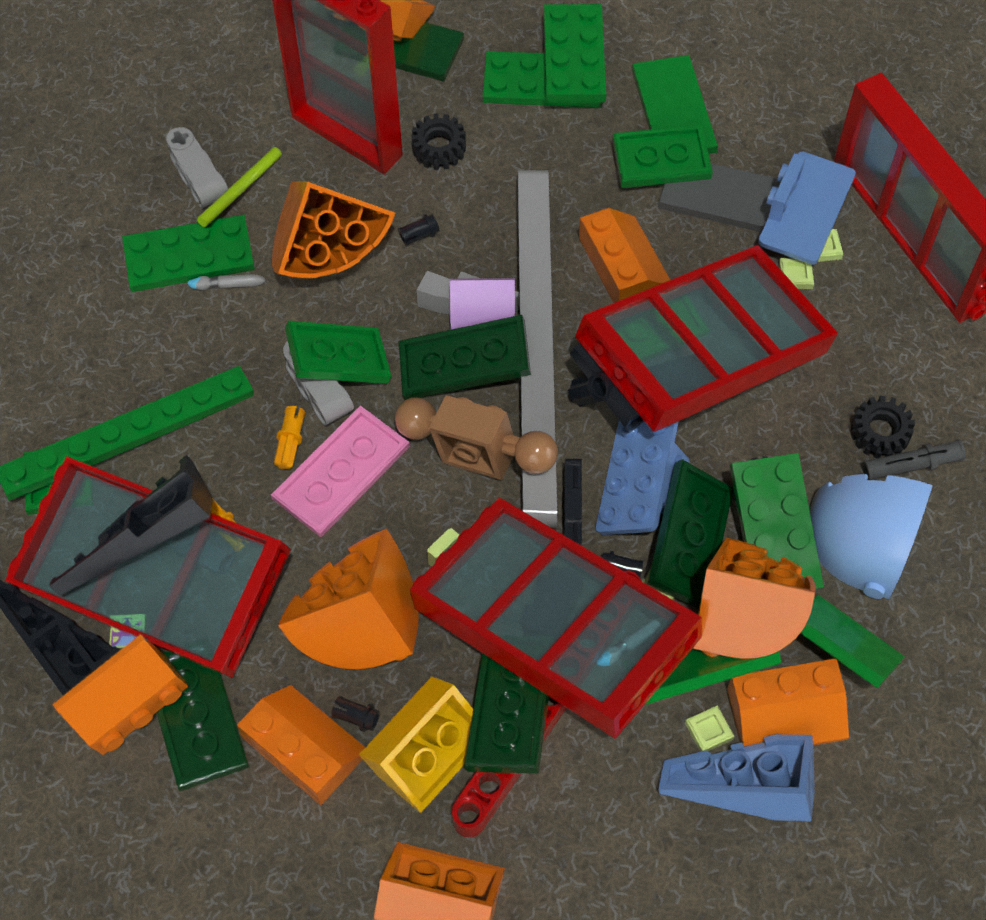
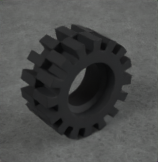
M439 113L433 114L434 119H430L429 115L424 117V123L419 120L416 123V127L412 129L411 137L414 157L417 158L419 164L424 161V167L428 169L431 164L434 165V170H439L440 165L444 166V170L449 169V163L456 166L458 159L462 160L464 152L466 153L464 126L462 123L458 124V119L455 117L449 120L448 114H444L443 118H439ZM435 137H444L449 139L450 143L442 147H435L429 145L428 141Z
M879 396L876 402L875 397H871L867 403L864 401L859 409H857L851 425V430H853L851 437L852 440L857 439L855 445L858 449L862 446L865 447L864 454L869 456L870 452L873 451L875 452L874 458H880L882 454H885L886 457L893 455V453H901L903 449L907 448L914 432L915 420H911L913 415L911 410L904 412L907 405L903 402L899 406L895 405L896 398L891 397L890 402H886V396ZM876 419L886 420L893 425L895 433L891 436L879 435L871 429L870 423Z

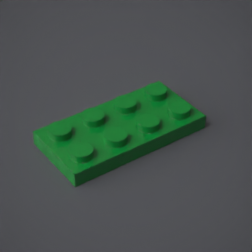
M544 4L546 103L606 102L602 4Z
M486 51L483 103L601 107V102L546 103L545 53Z
M245 214L215 219L206 227L201 226L199 223L122 236L131 293L187 283L189 280L200 276L210 278L255 270Z
M799 453L731 463L729 466L743 541L767 549L766 555L779 562L782 557L793 561L802 567L801 575L804 578L806 576L813 578L816 589L824 588Z

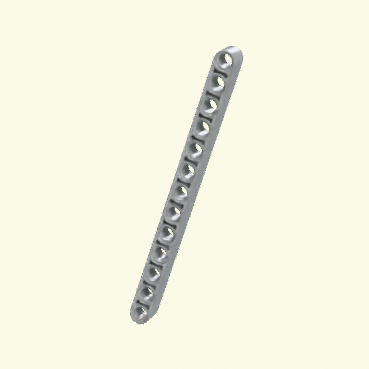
M518 170L520 315H523L525 319L531 375L521 377V436L530 431H542L549 434L555 441L548 170ZM556 462L550 470L541 474L528 473L522 469L523 511L547 526L557 528Z

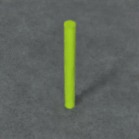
M273 147L197 218L198 223L203 227L208 226L282 156L281 151L277 147Z

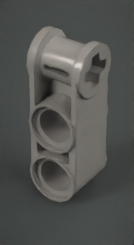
M178 127L169 131L166 142L171 150L170 157L183 182L190 188L196 202H201L199 204L201 209L213 204L228 190L223 177L216 171L208 154L201 148L189 129Z
M287 341L283 347L287 372L296 383L302 396L311 404L322 424L327 426L354 410L353 402L347 391L337 380L296 378Z

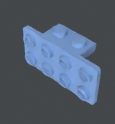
M807 152L794 153L789 165L785 163L782 165L777 181L781 182L779 187L773 186L768 196L767 204L771 205L768 220L759 237V245L811 265L816 264L855 178V170Z
M620 421L618 422L596 523V530L601 535L652 532L656 530L660 513H664L675 462L683 459L689 463V458L674 443L678 422L656 432H653L646 422L641 423L636 429L627 431Z

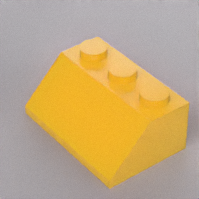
M431 677L359 755L382 781L421 813L465 764L473 708L454 684Z

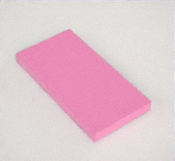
M360 405L271 494V498L321 538L410 447V442Z

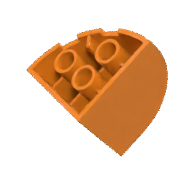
M291 181L275 234L272 251L273 271L297 278H318L342 272L359 263L364 256L378 246L391 226L395 212L310 182Z
M387 528L348 548L350 554L334 566L329 561L309 579L312 586L303 596L295 595L278 625L288 640L302 653L320 663L337 668H374L395 660L401 661L412 655L419 623V614L414 608L410 592L413 581L405 559Z
M726 537L706 570L699 616L702 617V638L693 649L702 650L703 654L710 657L723 655L732 658L751 659L764 657L785 648L802 632L809 619L816 591L813 578L811 576L804 578L801 575L802 567L785 557H782L779 562L766 555L767 549Z

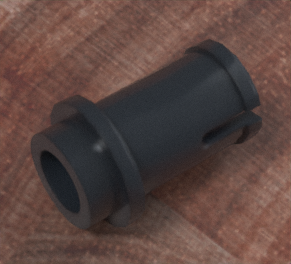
M424 214L422 219L398 228L400 238L405 246L429 235L434 237L435 233L440 231L433 214L429 216Z
M610 550V553L603 552L602 558L622 570L632 571L641 577L643 560L639 561L614 555L612 550Z
M342 696L336 699L335 704L347 711L333 707L331 712L332 718L359 726L362 732L375 729L380 711L376 710L373 704L365 706L345 699Z

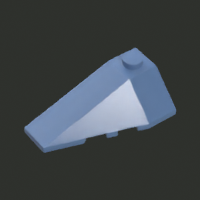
M775 734L764 737L765 742L745 747L741 742L732 744V750L714 754L702 751L664 760L659 793L771 820L811 821L815 792L813 736Z

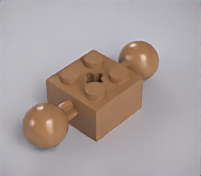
M445 395L437 413L433 405L427 400L418 397L409 398L399 405L395 413L396 427L403 436L418 440L432 434L443 463L499 480L503 479L513 456L524 471L532 474H541L550 470L558 457L556 442L549 434L542 431H530L521 437L514 436L507 412L497 406L490 405L487 407L473 403L464 397L454 398Z

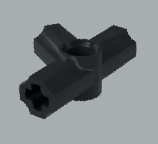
M581 343L574 346L570 355L586 376L572 380L571 387L568 389L571 401L576 402L579 407L605 401L627 431L636 429L641 423L645 422Z

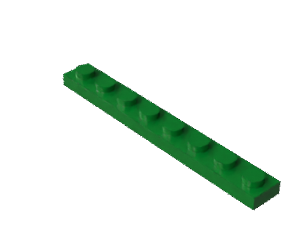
M239 365L0 466V484L8 501L53 483L55 472L63 464L66 456L93 466L254 396V390Z

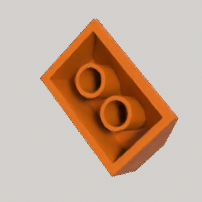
M380 0L391 7L393 39L401 41L402 38H413L435 8V5L424 0Z
M606 208L580 218L579 240L613 303L670 280L635 216Z
M140 634L52 705L91 748L104 755L120 747L124 742V738L135 729L146 726L152 720L153 715L161 708L177 701L182 691L189 686L168 657Z
M837 659L752 672L730 679L727 693L739 741L743 743L744 747L765 742L764 737L775 734L812 735L813 745L849 739L846 690Z
M292 685L262 698L237 724L242 739L319 805H322L363 760L359 754L365 746Z
M397 842L380 879L374 919L493 920L505 868Z

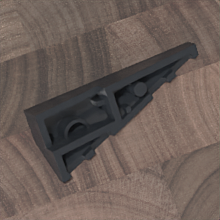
M187 455L179 461L180 470L168 480L161 477L155 483L158 488L142 500L135 501L98 536L99 545L87 556L83 553L78 554L74 558L76 564L60 576H55L51 580L49 587L60 596L211 516L213 499L194 462Z
M0 580L1 611L63 696L120 651L118 647L110 646L100 640L96 634L78 627L72 620L33 597L26 596L10 583L6 584Z

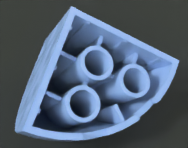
M867 474L845 476L842 478L841 483L834 485L830 482L824 484L815 493L809 509L819 562L837 579L863 590L865 595L875 599L883 597L889 599L908 559L933 485L887 475L886 481L867 480Z

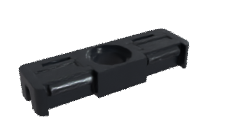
M565 458L564 536L581 546L582 459Z

